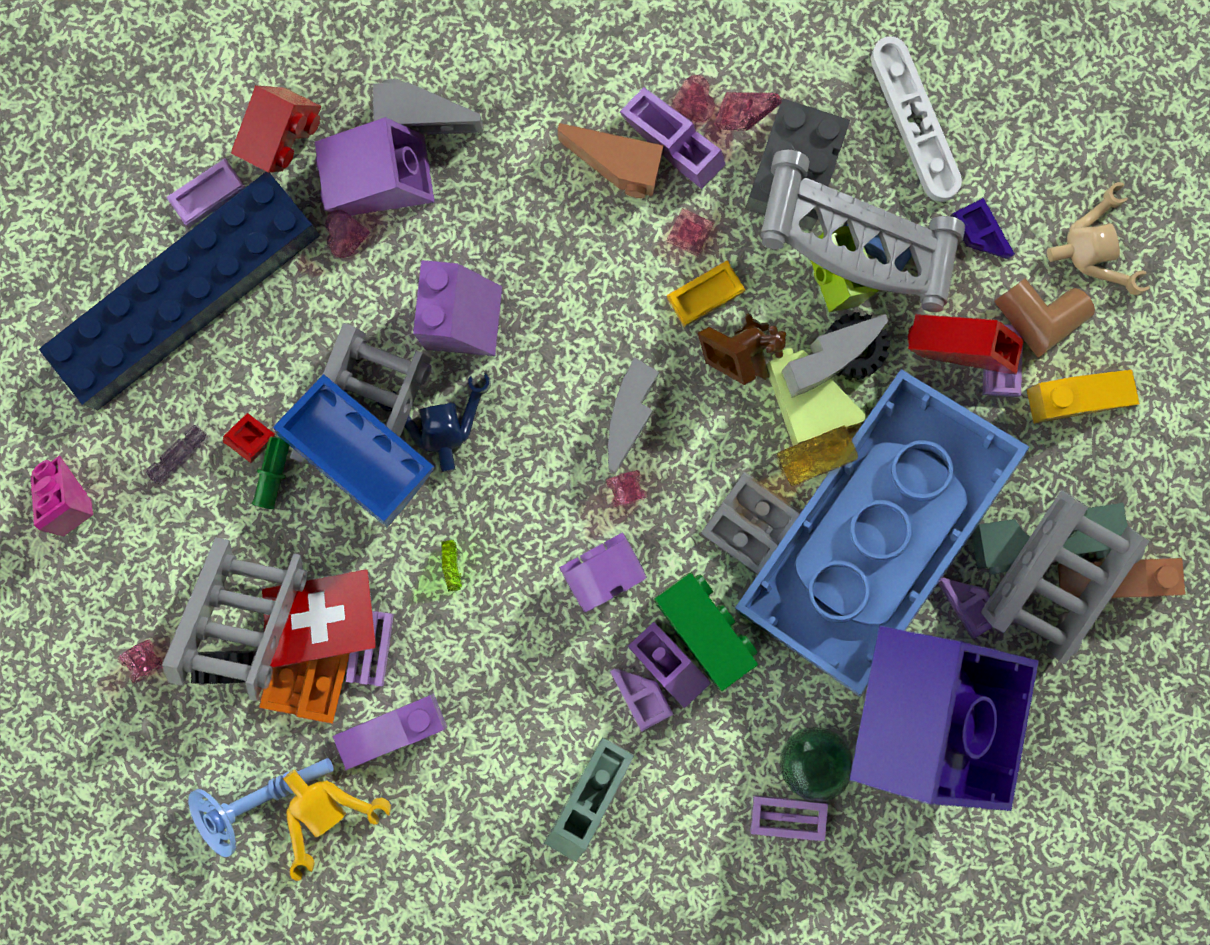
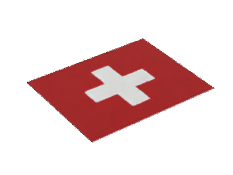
M368 569L306 581L303 591H297L270 665L272 668L376 648ZM281 586L262 589V598L276 601ZM263 614L264 631L270 618V615Z

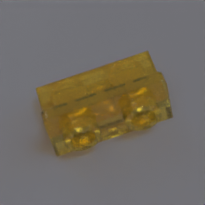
M845 425L776 453L778 468L782 476L786 475L790 486H796L858 459V453Z

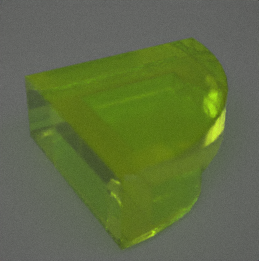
M454 540L441 541L442 570L448 592L461 590L462 577L457 563V556H459L457 544Z

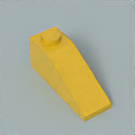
M1132 370L1074 376L1038 383L1026 389L1034 424L1140 404Z

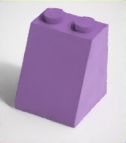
M384 117L315 141V162L319 170L320 196L325 211L346 217L435 202L425 136Z
M421 260L413 334L425 350L495 356L502 286L457 263Z

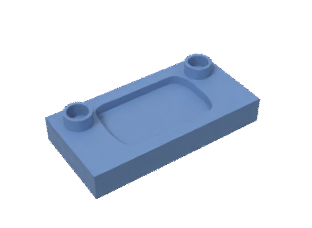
M901 369L735 609L753 624L861 697L868 687L879 626L907 630L1025 457L1029 446Z

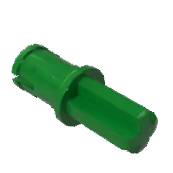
M270 437L268 440L262 468L257 469V473H260L254 499L251 503L254 506L275 510V502L281 479L286 478V475H283V470L290 447L281 438Z

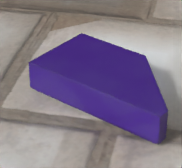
M984 198L951 214L950 217L957 218L965 224L963 241L967 247L1005 259L1015 255Z

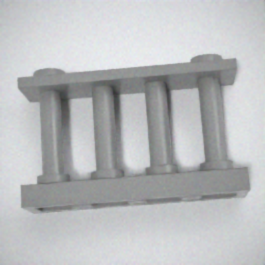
M343 323L323 374L345 392L350 391L393 408L386 426L400 437L421 384L424 385L430 376L431 365L429 362L431 358L416 350L412 361L375 348L366 344V340H364L366 333L354 326ZM364 358L406 374L399 394L397 395L353 378V373L351 372L356 359ZM292 450L290 458L312 465L297 451Z
M1061 489L980 613L992 627L1004 633L1010 624L1015 622L1049 640L1046 648L1059 662L1066 665L1070 657L1078 652L1083 638L1132 566L1143 557L1145 547L1150 541L1129 526L1119 536L1084 517L1088 507L1076 497ZM1077 529L1112 549L1100 567L1063 548L1072 531ZM1057 561L1091 580L1079 598L1042 579V576L1052 562ZM1037 592L1070 610L1059 628L1022 610V606L1031 593Z
M215 537L162 664L168 683L183 686L188 673H193L194 670L245 680L249 699L257 701L261 689H267L270 684L273 670L270 665L297 591L302 592L306 584L307 570H303L301 555L293 554L288 570L237 560V557L233 555L230 540ZM233 574L282 584L276 601L225 591L223 585L227 576L231 577ZM224 605L270 615L264 633L214 623L211 620V615L214 608ZM208 637L258 647L252 666L199 655L197 650L201 640H206Z

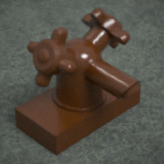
M750 313L746 314V321L743 323L742 328L736 329L735 335L732 337H728L711 327L698 332L705 363L743 385L755 380L756 376L764 380L769 378L763 350L766 349L767 353L774 352L776 358L783 357V349L786 344L785 331L778 332L776 326L769 327L767 322L760 324L758 320L753 319ZM769 329L770 334H765L763 332Z

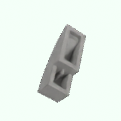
M884 314L817 337L810 345L813 354L789 362L782 370L791 397L793 398L816 388L852 363L881 332L889 321L887 315Z
M635 357L621 383L610 421L608 466L609 472L614 475L653 410L642 403L658 379L659 372Z

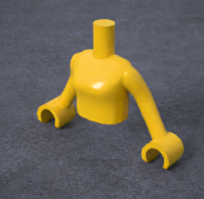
M295 769L290 771L283 780L296 795L290 801L286 814L294 853V860L290 868L291 878L295 881L302 879L303 874L297 868L298 865L305 866L310 872H313L314 869L313 857L305 853L300 821L303 822L315 838L319 837L335 826L346 815L344 809L339 805L341 804L367 814L369 822L377 825L379 817L373 810L382 809L386 815L390 816L391 804L385 798H376L369 804L347 794L327 780L323 782L318 781L308 786Z

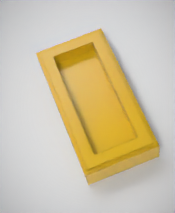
M728 260L671 292L666 298L683 326L686 327L745 292V288Z

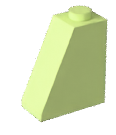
M792 348L783 350V357L776 358L774 353L772 355L773 360L767 364V369L793 447L861 425L866 420L864 412L832 379L792 398L782 370L789 362L809 355L804 350L794 353Z

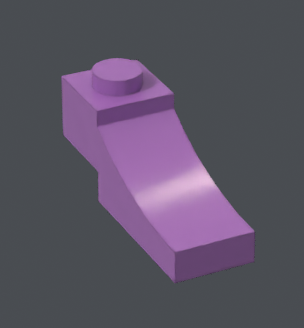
M433 693L332 737L345 770H348L441 732L447 728V725Z

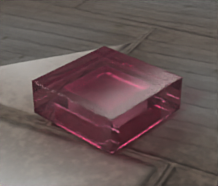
M682 208L667 238V242L698 257L714 223Z

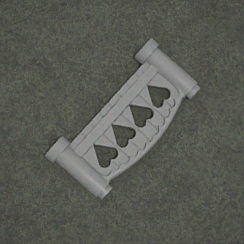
M780 150L774 154L771 165V173L774 177L760 234L762 244L765 247L781 249L784 247V243L790 244L811 261L842 278L877 290L920 296L921 307L925 311L941 312L948 300L957 245L962 243L965 224L961 220L950 216H938L930 220L928 228L806 178L810 160L801 152ZM812 209H815L824 233L822 239L817 238L813 232H803L799 227L800 219ZM844 222L848 223L856 247L854 252L849 251L845 245L837 246L832 241V233ZM876 235H879L887 258L886 264H881L877 258H867L863 252L864 246ZM907 248H910L918 271L917 277L910 275L908 271L901 272L895 266V259Z

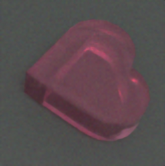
M700 75L688 77L672 102L671 107L693 121L699 123L708 121L713 116L715 102L709 95L710 88L707 79Z
M343 210L332 211L325 221L326 230L330 233L327 237V247L338 258H346L352 255L370 234V231Z

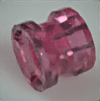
M640 470L627 472L605 480L607 488L611 489L614 495L612 499L613 508L622 507L648 498L646 491L641 489L639 483L641 479Z
M150 639L133 646L117 658L122 666H126L129 669V678L133 684L148 678L163 668L162 657H157L153 652L154 645Z

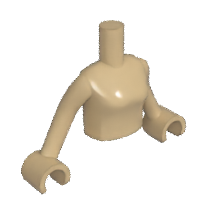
M1117 182L1104 192L1102 202L1071 225L1067 235V244L1048 248L1047 257L1050 262L1071 258L1074 266L1083 274L1124 285L1130 294L1139 295L1150 289V286L1141 288L1135 283L1136 278L1147 274L1146 271H1138L1129 276L1095 266L1102 262L1117 260L1120 255L1118 236L1112 223L1089 227L1111 207H1119L1128 200V198L1117 199L1114 197L1113 191L1124 187L1122 182Z

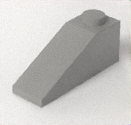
M387 79L383 83L373 84L374 121L386 117L423 135L484 133L481 115L459 104L398 79Z

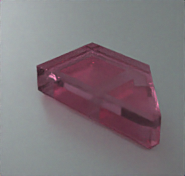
M726 92L714 125L721 130L748 131L782 103L783 98L777 93Z

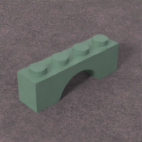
M1124 503L1091 507L1084 513V517L1119 536L1122 535L1128 526ZM1016 519L979 524L971 536L977 569L989 568V574L1005 573L1009 570L1011 564H1013L1030 538L1019 526ZM1077 529L1072 531L1063 545V548L1083 558V553L1095 552L1096 558H1104L1112 550Z

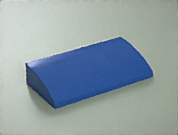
M324 374L273 426L276 434L386 528L407 506L435 468Z

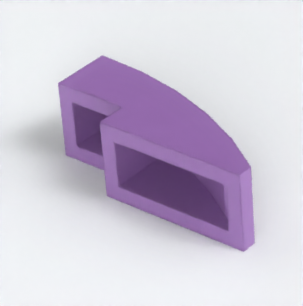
M645 87L620 111L621 116L647 142L663 145L662 156L699 188L702 189L726 165L720 148L695 130L694 123Z

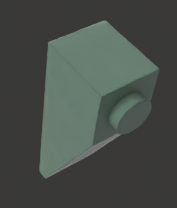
M602 738L563 806L544 844L576 862L586 851L634 755Z

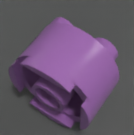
M623 532L604 542L607 549L602 543L580 555L583 563L577 557L559 567L584 612L607 602L617 594L625 592L647 578L643 567Z

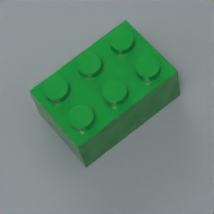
M690 572L652 599L713 684L722 692L758 665L753 658L758 652L745 635L740 634L737 636L731 628L736 622L723 604L715 606L709 597L713 590L701 574L694 577Z

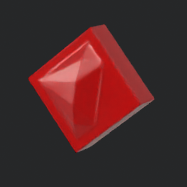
M247 413L223 436V442L248 462L252 463L267 448L269 438L275 437V433Z

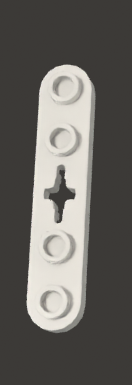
M884 37L874 46L871 54L872 67L925 193L934 201H948L961 188V174L907 46L897 37ZM911 109L916 116L922 115L924 117L920 123V128L915 122H908L912 114Z

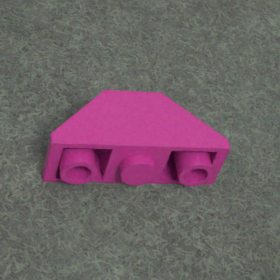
M58 456L51 462L45 460L34 468L30 478L34 526L38 530L64 537L93 516L90 497L61 456Z

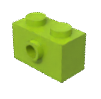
M849 226L839 227L832 233L831 238L835 245H845L849 251H855L856 247ZM824 233L819 235L817 238L822 239L824 237ZM863 248V252L865 256L868 258L865 248ZM811 261L814 278L820 286L829 313L858 307L880 291L842 278Z

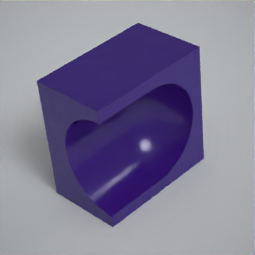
M879 626L850 780L932 805L1012 811L1039 661L961 641Z

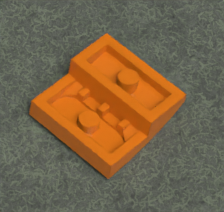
M350 653L272 668L271 681L267 689L263 688L259 708L294 714L296 717L333 724Z

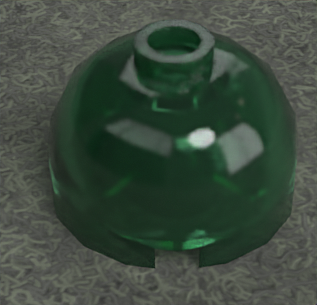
M811 727L800 729L787 739L781 749L780 771L782 778L792 792L805 800L821 802L834 799L845 791L851 781L850 775L853 765L851 750L842 737L827 728Z

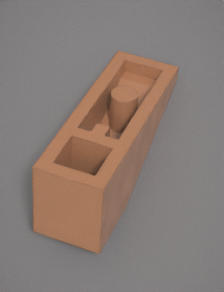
M559 123L557 129L559 142L617 188L625 190L624 193L634 198H645V195L653 196L662 159L663 145Z
M1183 558L1139 560L1132 566L1111 598L1185 595ZM1090 562V563H1092V564H1094V565L1100 567L1103 562ZM1058 564L1059 588L1079 598L1091 580L1063 564Z

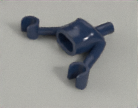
M484 373L486 383L482 388L474 387L472 376L468 379V384L472 391L462 417L461 427L454 403L419 409L422 431L408 415L404 425L405 429L418 448L428 452H438L441 472L456 470L452 449L461 446L470 435L481 395L486 393L491 387V381L486 373ZM378 403L383 410L392 412L393 408Z

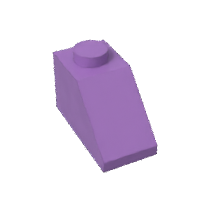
M655 622L628 645L629 649L684 708L711 684Z

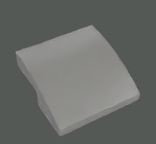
M744 472L701 534L759 574L801 511Z

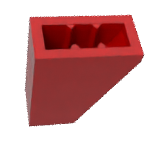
M915 314L914 323L908 331V349L920 357L1007 374H1017L1024 340L999 320Z

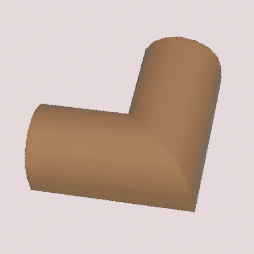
M1026 278L994 301L1037 357L1050 350L1088 321L1095 313L1094 303L1084 291L1076 288L1069 289L1047 306Z

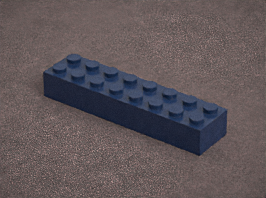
M264 172L40 347L39 351L79 402L86 407L98 411L321 235L271 173Z

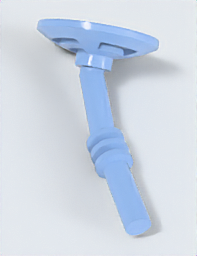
M326 758L297 771V773L308 783L333 772L334 768L331 760ZM289 772L284 773L283 776H277L276 779L269 780L267 786L230 804L223 803L220 805L215 798L201 789L192 791L188 797L189 810L195 826L210 848L222 857H229L234 854L236 840L232 823L235 822V817L273 798L279 800L282 799V796L286 797L290 793L293 794L294 792L283 780ZM230 839V844L225 843L223 840Z

